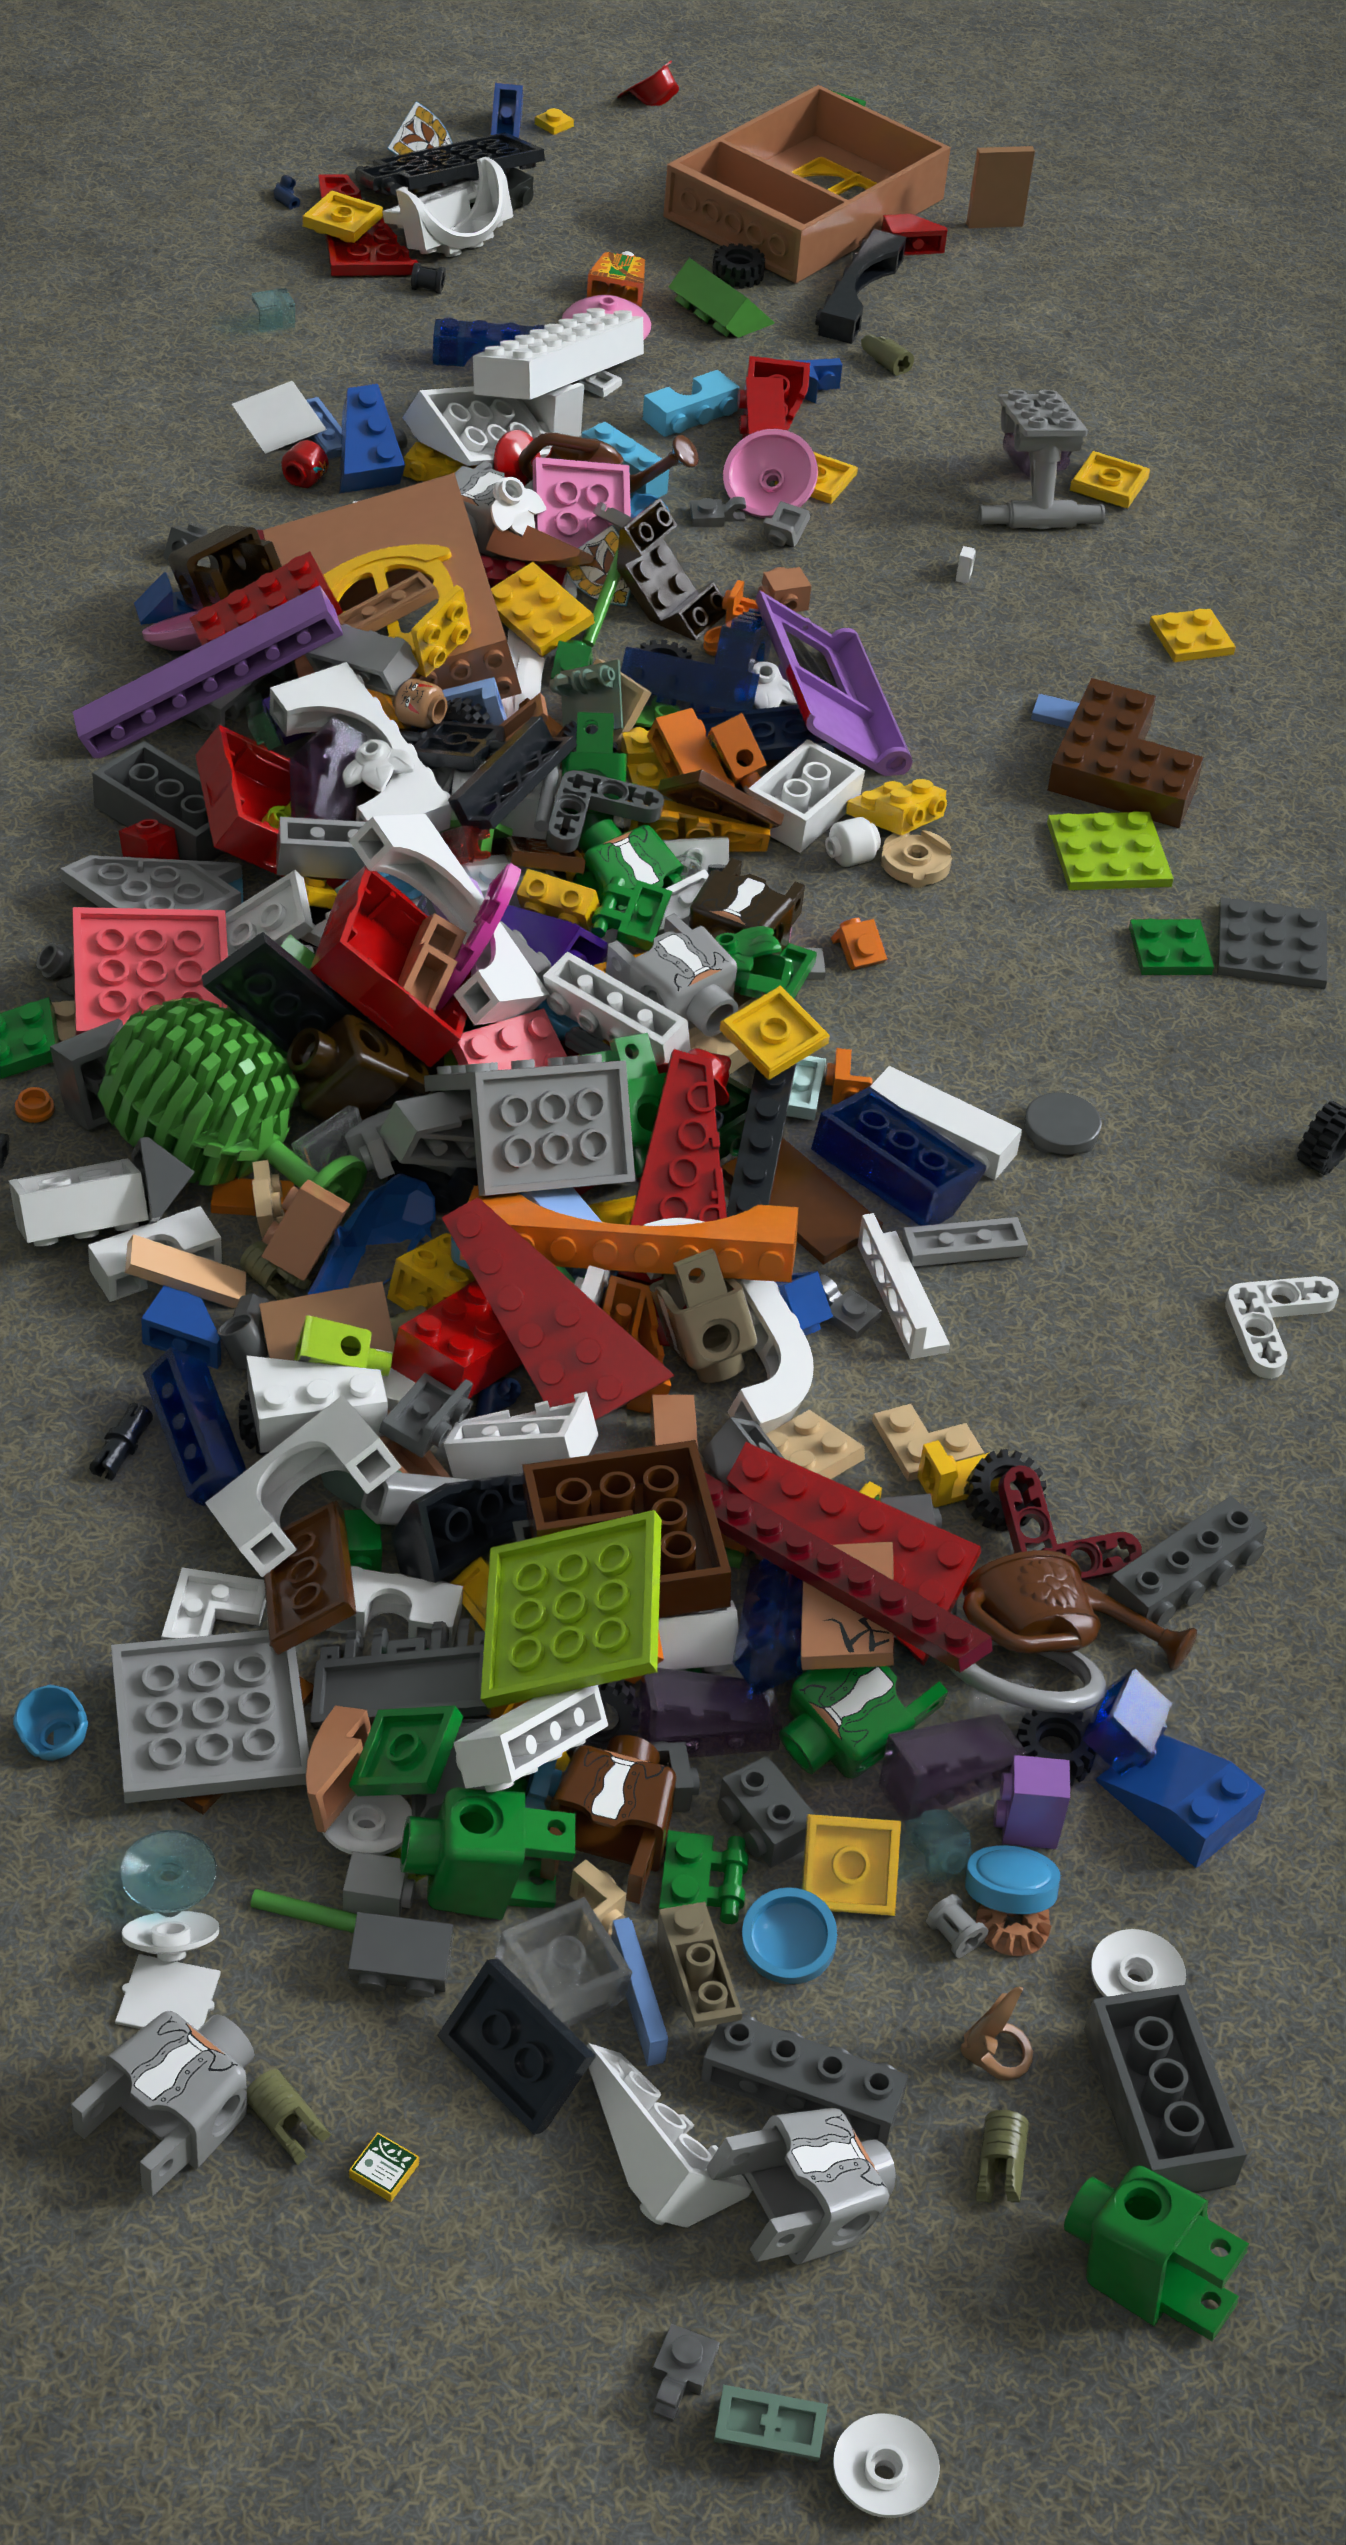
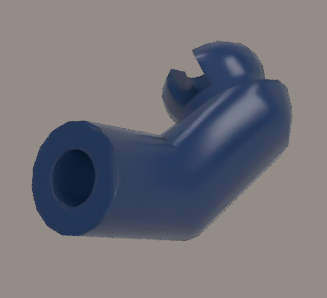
M283 175L280 183L277 182L273 194L278 202L291 210L300 205V199L293 195L296 180L288 175Z
M505 1378L503 1381L493 1383L480 1391L474 1417L496 1413L513 1405L521 1394V1386L518 1381L513 1378Z

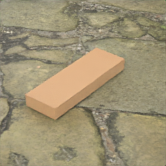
M134 1234L127 1243L125 1273L180 1291H186L194 1296L231 1308H236L240 1297L246 1293L245 1271Z

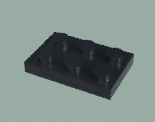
M498 1958L489 1959L485 1962L437 2035L533 2135L540 2134L548 2128L596 2057Z

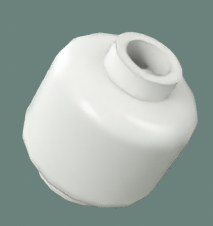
M863 817L833 824L829 837L825 841L828 855L843 867H850L873 860L881 845V838L877 827Z

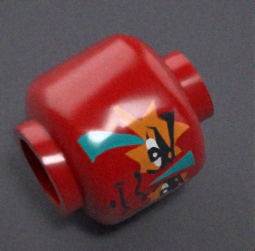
M303 440L299 441L283 455L281 467L283 475L289 483L302 488H309L327 473L329 462L321 446L313 441Z

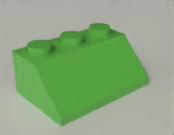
M691 258L686 261L669 285V288L677 294L674 299L687 310L691 306L696 308L693 313L707 324L710 319L713 320L715 323L712 327L726 337L731 333L739 338L775 323L746 296Z

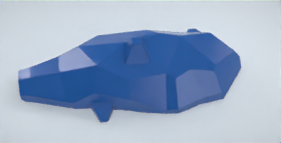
M397 1174L384 1185L370 1191L343 1227L339 1226L335 1229L334 1239L329 1245L326 1259L308 1295L348 1288L358 1263L365 1253L366 1245L401 1243L406 1239H410L411 1242L407 1249V1252L416 1247L418 1242L425 1243L421 1239L425 1235L431 1237L430 1226L436 1219L435 1197L426 1182L404 1174ZM392 1277L384 1281L383 1285L387 1283Z

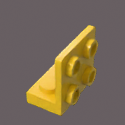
M455 585L403 638L411 646L412 653L419 664L415 671L425 678L435 668L442 666L447 656L458 645L465 643L472 633L463 588Z
M444 1233L396 1258L387 1299L404 1310L414 1309V1307L420 1305L429 1309L476 1279L470 1269L457 1265L451 1259V1234Z

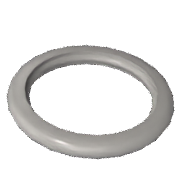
M992 1640V1645H998ZM1079 1651L1037 1653L1065 1666L1085 1684L1084 1688L1074 1691H1044L1024 1687L994 1676L975 1663L961 1673L950 1668L962 1681L984 1694L1013 1705L1045 1712L1068 1713L1093 1708L1104 1698L1107 1689L1102 1671L1094 1662Z

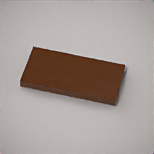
M519 836L501 838V848L509 863L515 866L584 874L585 860L577 848L569 853H559L548 847L544 839Z
M782 1137L769 1205L799 1207L797 1242L824 1265L858 1245L862 1215L871 1214V1212ZM738 1157L721 1165L723 1178L731 1185ZM876 1217L878 1224L882 1230L883 1222Z
M332 1501L282 1528V1531L297 1550L264 1576L270 1646L278 1655L357 1614L344 1510L337 1501Z

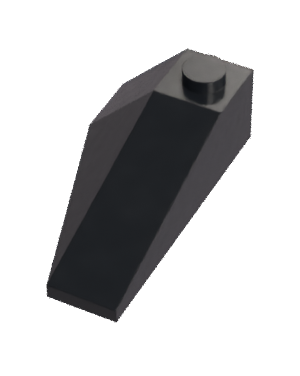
M523 1473L444 1483L412 1501L392 1532L400 1573L437 1583L488 1553L490 1548L500 1546L512 1539V1522L528 1520L524 1503Z

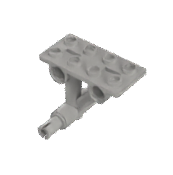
M1010 390L1008 394H999V402L1002 405V432L1014 433V446L1017 452H1029L1032 500H1010L1006 505L979 504L978 524H1006L1010 529H1072L1077 524H1104L1105 506L1103 504L1077 505V502L1073 500H1054L1057 462L1061 460V451H1080L1083 437L1087 436L1088 431L1061 395L1054 390H1040L1039 394H1027L1023 390Z

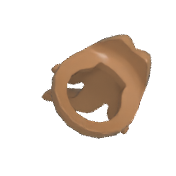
M1020 1986L1013 1988L1008 1993H1002L997 1998L991 2008L964 2034L965 2042L960 2047L962 2055L966 2059L1001 2080L1008 2081L1021 2077L1032 2064L1033 2050L1029 2039L1022 2030L1007 2023L1023 1991V1988ZM999 2033L1010 2034L1021 2045L1023 2052L1022 2060L1017 2067L1009 2068L1002 2066L992 2056L997 2049L998 2042L995 2037Z

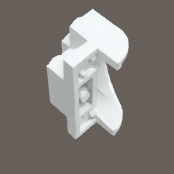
M482 157L477 159L479 180H465L419 198L409 192L408 187L396 189L399 205L382 211L384 223L397 224V228H404L407 249L420 250L421 254L438 252L444 253L446 257H454L462 254V249L481 247L484 245L483 241L494 237L493 231L495 228L503 225L502 221L513 217L505 174L494 160ZM470 203H474L472 209L470 208Z

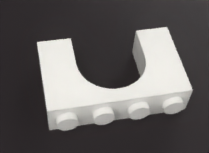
M342 1395L215 1494L205 1504L237 1548L259 1575L263 1577L297 1550L280 1527V1515L287 1500L301 1485L319 1474L340 1470L349 1473L365 1493L369 1494L398 1471L401 1465L378 1435Z

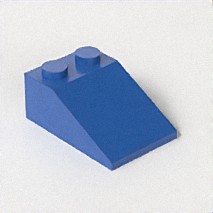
M1155 1732L1096 1778L1097 1783L1195 1868L1200 1866L1256 1820L1266 1791L1231 1761L1159 1732Z

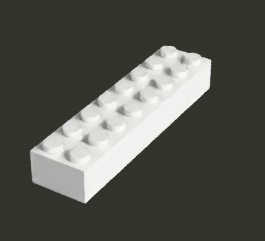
M590 308L587 309V313L573 314V319H560L559 324L544 325V329L530 330V335H517L515 340L501 341L500 346L485 347V352L473 356L474 395L531 400L644 354L643 317L632 316V311L627 310L614 311V314H605V309Z

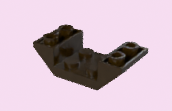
M658 498L620 529L617 570L651 622L696 641L726 614V610L722 609L724 597L714 582L698 590L695 589L663 539L678 525L662 500Z

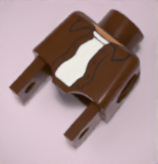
M619 1735L610 1739L606 1750L588 1745H581L576 1748L550 1803V1811L575 1813V1850L632 1865L628 1877L626 1901L640 1904L650 1871L657 1872L660 1868L672 1817L676 1773L672 1768L659 1764V1752L647 1740L632 1735ZM554 1827L548 1828L549 1832L553 1835H562L559 1829ZM542 1858L540 1878L554 1881L561 1860Z

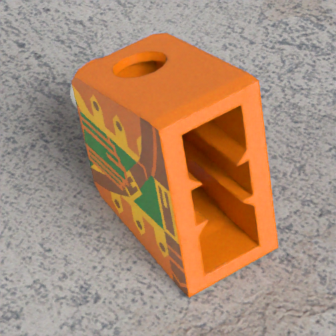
M629 251L622 252L621 254L603 253L588 273L587 298L597 295H612L642 307L645 259L635 257Z
M743 713L711 728L707 738L712 748L718 753L721 766L727 778L733 781L735 787L741 785L747 794L748 788L761 778L760 775L767 764ZM737 761H743L747 767L740 766Z

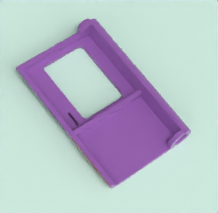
M759 591L756 595V604L781 663L778 666L782 678L790 685L807 729L815 736L883 776L907 773L912 766V757L858 633L850 628H841L830 634L812 623L809 618H804L769 595ZM785 631L817 649L825 656L838 689L799 666Z

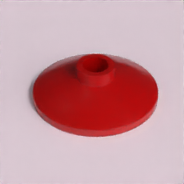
M512 430L505 433L499 439L495 448L494 469L504 473L505 477L517 478L523 486L527 485L528 478L522 474L518 467V457L533 438L521 430ZM540 452L531 460L532 466H533V463H532L533 460H534L536 457H541Z

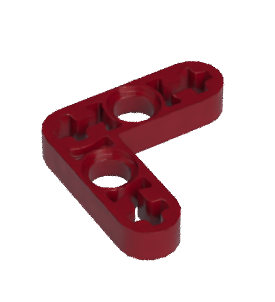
M1015 1466L1010 1468L1000 1478L998 1494L1014 1553L1027 1551L1026 1548L1032 1549L1042 1543L1045 1545V1548L1041 1550L1061 1552L1070 1557L1074 1550H1082L1091 1559L1090 1570L1081 1572L1082 1581L1113 1575L1142 1555V1546L1139 1540L1128 1532H1115L1057 1544L1037 1473L1027 1466ZM1016 1477L1019 1483H1026L1028 1489L1022 1493V1497L1019 1490H1012L1010 1484L1016 1480ZM1023 1501H1024V1505H1025V1506L1028 1505V1504L1031 1503V1502H1032L1033 1505H1034V1506H1028V1507H1026V1508H1023V1509H1021V1510L1018 1511V1512H1017L1016 1509H1015V1508H1017L1020 1504H1022ZM1023 1517H1032L1039 1523L1041 1531L1039 1537L1029 1538L1022 1533L1020 1521ZM1118 1545L1120 1549H1127L1129 1552V1556L1124 1560L1120 1556L1110 1557L1104 1561L1102 1559V1554L1109 1553Z

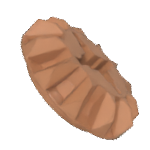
M982 1904L979 1907L976 1923H983L988 1929V1935L984 1942L999 1953L1009 1956L1029 1955L1042 1948L1048 1940L1051 1930L1049 1909L1038 1913L1024 1914L1021 1924L1015 1922L1003 1929L1007 1915L1014 1917L1016 1914L996 1911Z

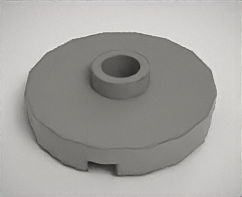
M602 502L597 503L593 514L613 524L618 533L623 526L633 519L614 508L608 507L605 511L607 506Z

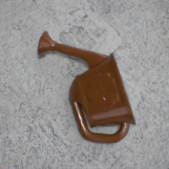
M551 432L541 434L533 439L518 457V467L522 474L528 478L526 484L533 480L531 460L546 446H552L546 458L621 465L624 463L621 454L614 447L601 440ZM683 435L674 437L673 449L668 456L645 470L630 475V494L673 466L682 464L689 468L695 467L698 464L699 458L693 443Z
M1033 1550L1003 1556L978 1568L968 1577L963 1587V1610L967 1619L976 1628L992 1636V1640L998 1645L1016 1653L1029 1654L1053 1651L1068 1653L1087 1647L1096 1639L1101 1628V1622L1097 1615L1094 1614V1611L1106 1614L1157 1642L1158 1646L1166 1653L1171 1670H1176L1181 1666L1197 1638V1629L1189 1628L1180 1632L1164 1629L1092 1585L1082 1581V1573L1078 1563L1072 1557L1061 1552Z

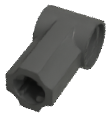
M254 1293L241 1296L233 1316L218 1328V1335L237 1369H247L246 1356L266 1358L268 1355L267 1345L263 1340L265 1333L259 1304L269 1301L267 1298L258 1297Z

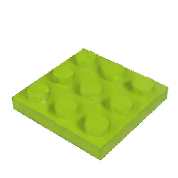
M1150 812L1048 815L1047 825L1069 890L1172 887L1174 878Z

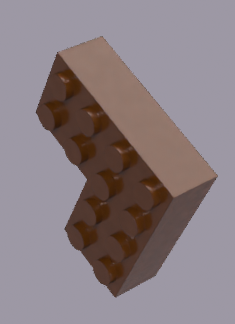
M1091 678L1053 759L1047 791L1120 812H1150L1153 821L1180 828L1196 792L1204 757L1145 740L1151 726L1156 696Z
M696 1440L522 1465L524 1503L532 1538L655 1510L662 1520L659 1618L731 1607V1569Z

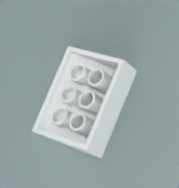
M474 386L420 390L403 416L404 421L418 441L466 466L479 465L483 461L493 464L496 445L499 439L509 431L521 430L528 433L533 439L545 433L521 399L474 395ZM546 446L540 451L541 458H546L552 446Z

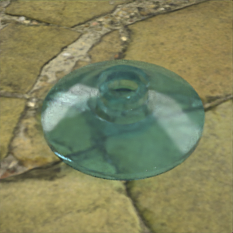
M161 1830L145 1835L137 1840L124 1855L120 1871L123 1888L136 1904L151 1911L169 1913L188 1909L203 1900L214 1885L217 1870L214 1854L202 1839L181 1830ZM165 1875H174L177 1877V1879L172 1881L161 1880V1878Z

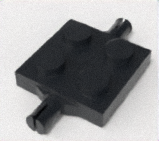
M442 720L427 731L409 732L403 730L401 732L405 741L414 746L418 758L425 767L430 769L441 767L457 768L460 772L476 770L489 756H492L507 742L504 741L506 739L504 726Z

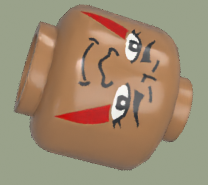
M416 678L405 681L398 690L397 696L392 698V704L395 707V714L398 720L420 729H431L436 724H439L447 712V700L442 689L433 683Z

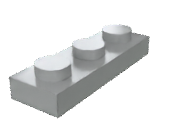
M1018 1217L904 1227L902 1235L907 1255L913 1267L1026 1256L1028 1243Z

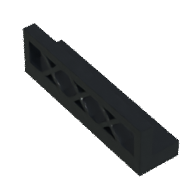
M542 716L531 717L448 799L463 830L494 829L577 746L573 736L552 737Z

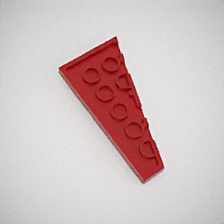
M479 1197L441 1217L543 1401H548L550 1408L575 1402L574 1394L587 1392L594 1419L597 1421L675 1377L669 1369Z

